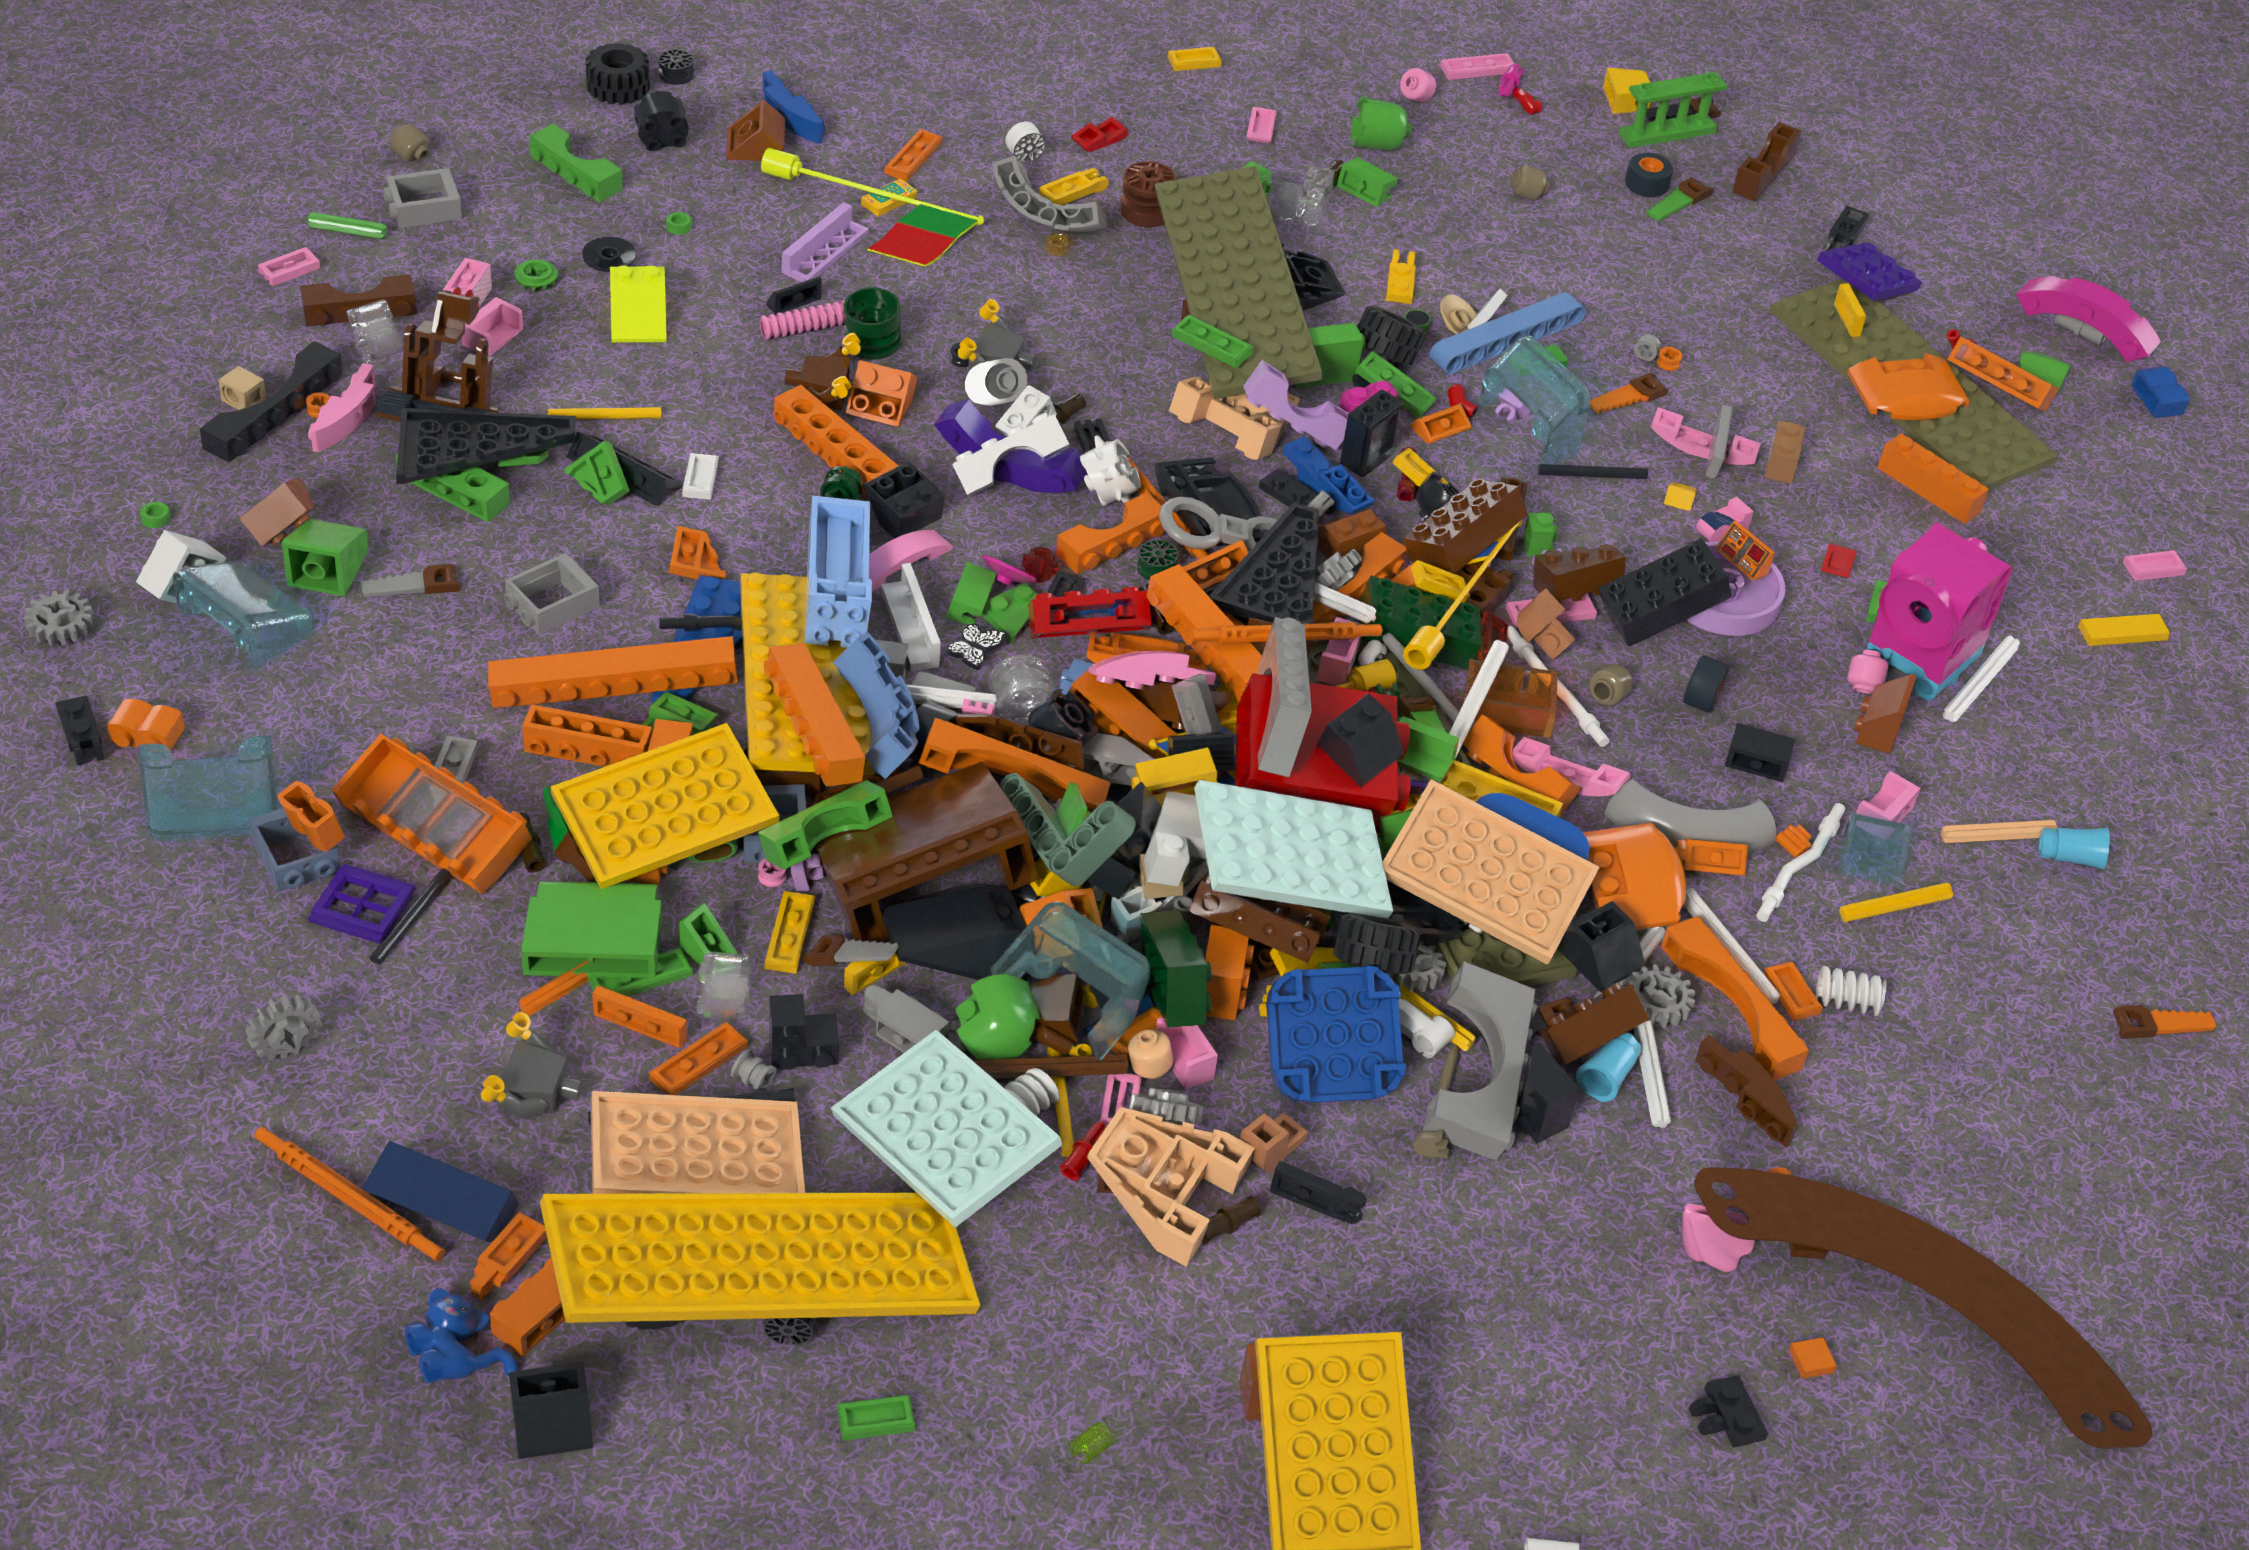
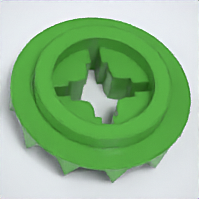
M535 259L522 262L514 271L516 284L522 285L523 289L531 287L533 291L537 288L545 290L547 286H554L555 281L558 280L557 268L545 260Z

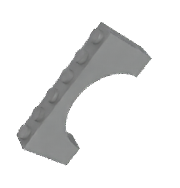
M1275 617L1256 673L1272 676L1271 701L1264 735L1258 752V769L1290 777L1312 712L1305 625L1293 618L1281 619Z
M1465 961L1451 979L1447 1004L1469 1017L1483 1034L1491 1054V1078L1487 1086L1473 1092L1455 1093L1440 1089L1427 1106L1422 1132L1443 1130L1442 1139H1447L1448 1143L1497 1160L1504 1150H1510L1515 1139L1512 1125L1516 1121L1520 1109L1516 1105V1101L1524 1085V1080L1520 1079L1521 1072L1528 1061V1054L1525 1053V1048L1532 1036V1029L1529 1028V1024L1534 1017L1537 1004L1533 1003L1535 989Z

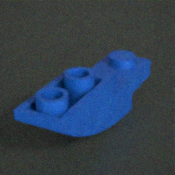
M772 70L764 71V100L785 117V128L807 140L822 143L825 124L823 119L819 118L815 113L813 106L808 104L802 95L794 97L791 92H788L783 81Z
M1306 436L1283 446L1282 453L1298 470L1296 478L1318 494L1320 491L1326 492L1330 496L1329 499L1331 498L1334 501L1337 510L1353 514L1374 504L1375 500L1342 464L1334 467Z

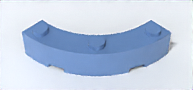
M865 632L833 663L838 668L840 675L849 681L857 693L868 716L871 727V744L865 754V759L870 763V768L875 773L880 774L886 779L914 751L918 743L915 733L919 730V721L915 704L901 675L897 678L887 665L890 658L868 632Z

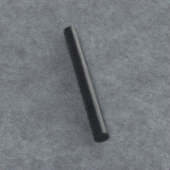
M1539 464L1538 474L1647 479L1648 468Z
M441 869L372 953L370 956L372 962L381 965L449 881L451 873L448 870Z

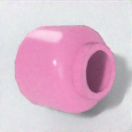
M1412 68L1403 74L1400 81V89L1406 98L1422 103L1428 101L1435 93L1436 81L1429 72L1420 68Z
M1863 650V654L1854 655L1851 658L1847 681L1853 685L1852 690L1872 694L1876 685L1886 682L1889 665L1886 660L1880 658V652Z

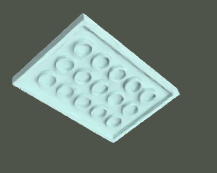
M1199 780L1194 787L1212 891L1388 919L1392 914V903L1371 810Z
M937 1030L933 1031L831 1107L832 1113L837 1120L955 1228L1062 1146L1061 1138Z

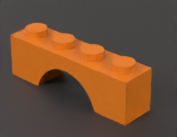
M1147 492L1124 503L1123 521L1114 528L1092 529L1079 524L1057 536L1056 556L1076 574L1085 570H1092L1098 564L1108 559H1114L1120 553L1130 548H1137L1141 543L1153 537L1161 536L1165 532L1159 518L1162 505Z
M1482 714L1462 744L1469 749L1467 755L1480 765L1483 761L1491 767L1488 772L1496 777L1506 778L1511 783L1562 802V810L1558 816L1560 817L1581 788L1560 771L1550 766L1535 773H1522L1515 765L1512 755L1515 736L1496 721Z

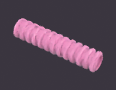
M842 300L840 304L839 302H833L832 305L826 303L824 307L823 305H818L817 308L811 306L808 310L806 308H802L801 311L795 309L792 313L790 311H786L785 314L779 312L776 316L770 314L768 318L765 315L761 316L759 321L761 334L766 340H769L771 336L778 338L779 335L785 337L787 333L794 335L795 332L800 334L803 330L810 332L811 329L816 331L819 327L826 329L827 325L829 327H834L835 324L841 326L844 322L843 303L845 300Z

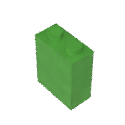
M1348 323L1308 328L1322 370V380L1296 384L1295 387L1300 388L1352 381L1353 375L1357 374L1355 372L1357 367L1362 363L1361 352L1365 348V337L1363 333L1359 332L1356 324Z

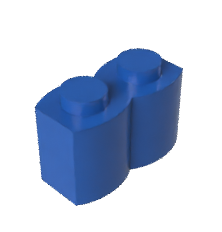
M2162 366L2138 369L2131 383L2132 388L2138 397L2143 400L2144 405L2154 418L2184 414L2189 403V395L2177 383L2175 374L2168 367Z

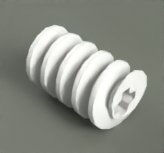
M1827 966L1821 968L1816 986V998L1822 997L1824 1007L1828 1006L1831 999H1835L1836 1009H1840L1843 1002L1847 1001L1848 1009L1851 1012L1856 1004H1860L1862 1014L1866 1013L1869 1006H1873L1874 1016L1879 1015L1886 994V980L1881 984L1880 976L1874 975L1869 981L1867 974L1861 973L1856 980L1854 971L1849 970L1843 978L1841 969L1836 968L1830 974V969Z
M1037 1068L1029 1069L1025 1075H1020L1015 1079V1082L1008 1083L1004 1088L1036 1116L1040 1113V1109L1046 1110L1050 1106V1102L1056 1103L1059 1100L1058 1088L1054 1081L1045 1072Z

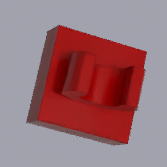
M1829 542L1821 571L1849 578L1857 550Z

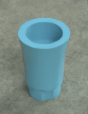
M2057 827L2055 830L2043 828L2039 835V857L2053 858L2054 861L2071 862L2104 870L2109 855V829H2069Z
M1625 1032L1605 1043L1590 1060L1578 1068L1576 1080L1583 1092L1601 1102H1608L1616 1097L1622 1082L1635 1065L1641 1053V1045L1635 1040L1634 1036Z

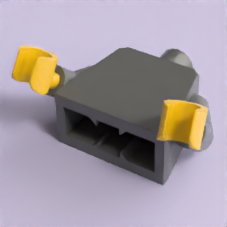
M989 299L980 308L979 315L984 320H991V323L987 322L976 342L971 338H964L960 343L958 356L965 360L969 358L968 372L978 364L1002 358H1012L1019 361L1026 370L1032 371L1036 363V355L1024 352L1025 338L1012 331L1003 318L996 315L999 305L995 300Z
M517 1012L512 1017L513 1021L507 1025L506 1031L511 1037L521 1036L523 1039L522 1041H516L502 1077L490 1075L483 1082L485 1088L481 1092V1098L485 1102H492L496 1099L498 1110L508 1111L520 1119L542 1113L552 1114L555 1112L560 1097L579 1100L583 1089V1081L568 1077L567 1059L546 1043L534 1030L529 1031L528 1028L531 1025L529 1016L524 1012Z

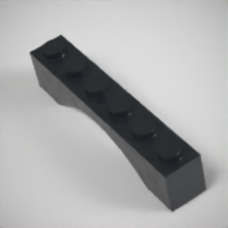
M313 341L296 354L295 366L291 376L276 393L250 407L220 413L200 428L203 450L229 463L238 455H243L247 448L256 441L262 440L270 430L277 425H281L288 416L300 410L306 403V398L309 395L322 392L329 384L341 377L343 374L341 354Z

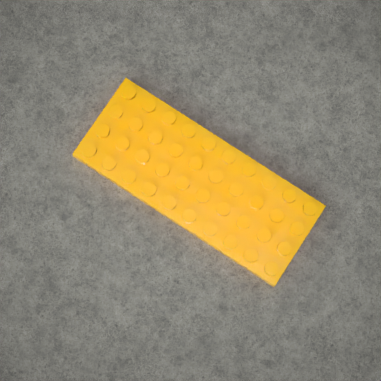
M741 573L740 594L748 761L753 769L815 772L810 755H806L802 739L799 735L795 734L790 716L785 715L783 703L780 697H776L773 683L770 678H766L764 673V661L768 660L769 647L804 643L807 577L787 574ZM829 640L828 646L805 643L865 755L871 744V727L868 716L857 693L849 681L840 675L838 668L833 663L847 648L840 647L841 641ZM866 759L863 775H874L875 772L870 768L871 765Z

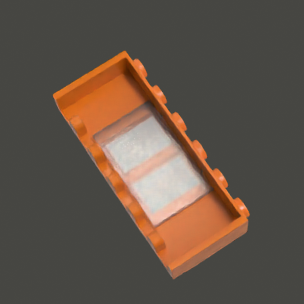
M380 734L331 791L341 806L438 868L448 870L453 877L483 895L490 886L492 887L532 840V836L525 826L527 821L515 811L508 813L503 810V806L493 797L488 796L484 798L479 795V791L469 782H458L455 780V776L446 768L441 766L437 769L422 753L417 752L413 754L408 751V747L401 740L395 737L391 740Z

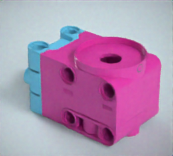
M1936 522L1908 549L1902 551L1893 562L1888 583L1880 593L1877 618L1867 650L1880 652V658L1886 660L1888 665H1892L1904 674L1916 675L1913 686L1915 693L1925 700H1932L1944 688L1955 684L1959 675L1981 656L2013 567L1987 552L1986 546L1980 539L1975 537L1965 539Z

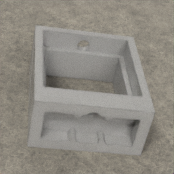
M450 168L386 177L387 187L383 188L384 200L388 204L390 218L396 219L399 228L462 219L461 199ZM441 192L443 195L440 198L405 203L401 201L402 197Z
M567 553L505 580L506 593L504 594V600L509 609H514L521 616L523 623L527 627L531 626L538 635L600 607L599 586ZM559 583H562L572 593V595L542 609H538L528 599V597Z

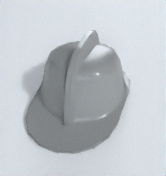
M1012 358L984 362L974 366L968 372L965 379V390L973 402L982 405L995 406L1013 402L1027 387V373L1019 361Z

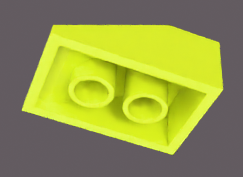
M610 267L612 342H667L665 267Z

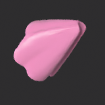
M1687 1204L1685 1206L1682 1218V1242L1687 1255L1697 1262H1705L1723 1272L1735 1270L1740 1258L1752 1251L1755 1240L1738 1239L1723 1232L1711 1220L1706 1207L1703 1205ZM1726 1210V1215L1731 1221L1741 1225L1748 1223V1219L1744 1214Z

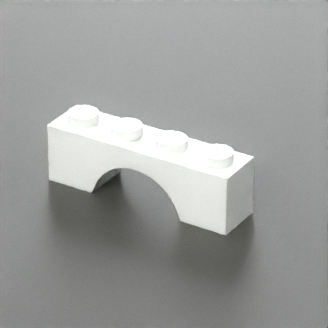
M1047 413L1041 414L1032 419V425L1024 429L1022 425L1017 426L1006 432L1008 437L1000 441L993 438L981 445L982 450L973 454L969 450L957 456V462L952 465L968 497L994 485L995 467L999 460L1011 451L1019 449L1030 450L1045 460L1070 448L1069 442L1055 414L1050 416Z

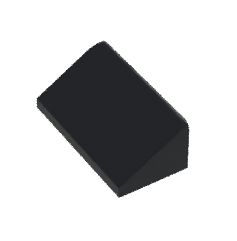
M818 276L773 292L766 302L767 307L776 315L779 312L784 313L821 300L822 278Z

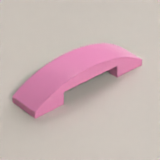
M1658 407L1651 428L1676 448L1688 454L1708 459L1712 435L1682 425L1681 422L1684 416ZM1735 434L1732 442L1727 441L1723 463L1731 465L1754 464L1761 443Z
M935 530L914 531L887 542L869 554V579H872V591L880 588L881 584H886V577L902 569V564L913 563L925 556L931 561L953 549V546Z
M1523 737L1512 749L1514 762L1521 769L1528 773H1535L1550 766L1581 788L1578 792L1579 795L1599 797L1614 795L1630 778V772L1606 764H1602L1596 771L1550 755V745Z

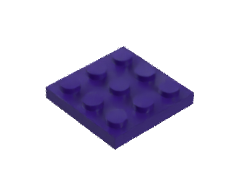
M1868 242L1822 251L1817 259L1818 262L1873 301L1919 290L1922 281L1917 279L1912 271L1900 267L1896 264L1895 259L1883 255L1877 250L1875 245Z

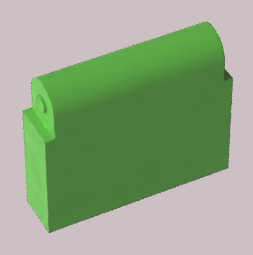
M540 881L537 897H530L521 948L523 975L560 976L588 959V963L575 969L572 973L579 974L583 972L588 976L605 975V977L618 978V976L656 978L663 924L658 884L617 883L600 889L598 883Z

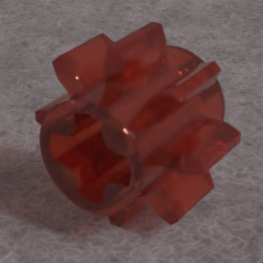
M1035 547L1030 549L1029 555L1024 554L1021 567L1025 568V573L1036 578V583H1043L1050 580L1051 575H1056L1059 563L1055 562L1056 555H1053L1050 549Z

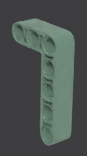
M1017 773L1007 775L1000 783V788L1016 809L1028 833L1030 842L1048 869L1071 886H1078L1084 883L1134 832L1136 825L1134 817L1112 801H1106L1099 805L1066 837L1057 815L1038 788Z

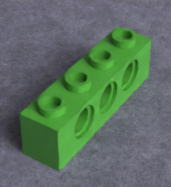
M398 454L395 455V457H396V467H397ZM477 466L410 482L487 522L510 504L509 483Z

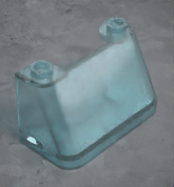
M228 561L181 568L173 574L178 611L187 618L203 611L233 634L235 646L238 648L244 646L248 651L250 657L246 659V663L255 670H258L314 635L311 612L306 607L298 605L254 572L247 563Z
M271 735L247 738L239 744L238 756L172 761L171 750L163 744L138 745L148 835L152 840L170 842L251 835L248 819L279 809V799L277 796L279 794Z

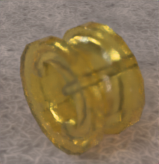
M1053 233L1046 237L1045 251L1047 254L1054 257L1067 254L1069 245L1067 236Z

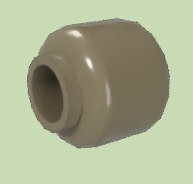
M401 124L391 133V149L406 162H412L416 159L422 161L428 155L429 138L415 125Z
M1523 165L1514 170L1510 180V187L1513 188L1514 195L1535 201L1541 195L1544 196L1547 193L1549 181H1546L1544 170Z
M1618 664L1604 666L1595 672L1589 681L1590 694L1595 701L1604 706H1613L1622 701L1630 694L1633 686L1632 677L1628 670Z

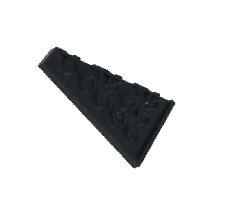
M402 408L396 484H405L575 442L576 416Z
M1293 503L1212 592L1209 598L1221 611L1247 619L1254 618L1273 623L1275 617L1281 619L1293 618L1301 624H1313L1319 510Z

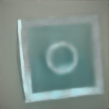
M1851 813L1841 840L1838 873L1900 886L1913 826Z

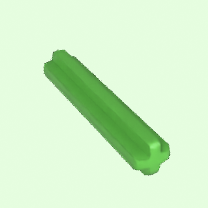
M311 212L308 216V226L310 228L376 239H384L387 234V226L384 223Z

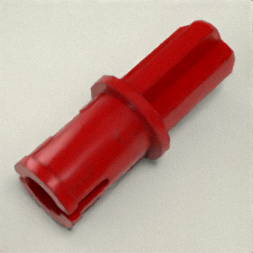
M1098 1121L1096 1124H1093L1082 1140H1076L1073 1144L1074 1149L1060 1166V1172L1063 1176L1073 1181L1078 1180L1085 1167L1090 1163L1087 1158L1088 1153L1107 1127L1103 1122Z

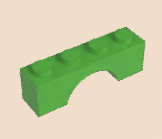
M551 124L529 135V151L532 158L547 166L551 172L563 177L569 184H573L582 190L586 196H591L596 201L601 202L623 190L622 169L605 158L586 160L573 156L571 154L570 134L555 124Z
M866 780L759 831L758 835L766 860L785 870L811 857L812 848L824 838L848 830H867L893 816L884 788Z

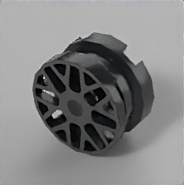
M680 49L663 52L659 56L660 79L673 85L690 82L694 74L693 56L689 52Z
M816 1318L764 1319L763 1331L767 1337L775 1342L783 1343L784 1339L782 1336L785 1335L788 1336L786 1344L789 1341H793V1345H801L812 1338L813 1322Z

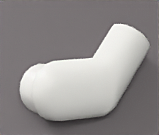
M1379 640L1369 641L1358 656L1360 665L1373 663L1376 658H1383L1381 653L1384 655L1387 653L1385 644H1382Z

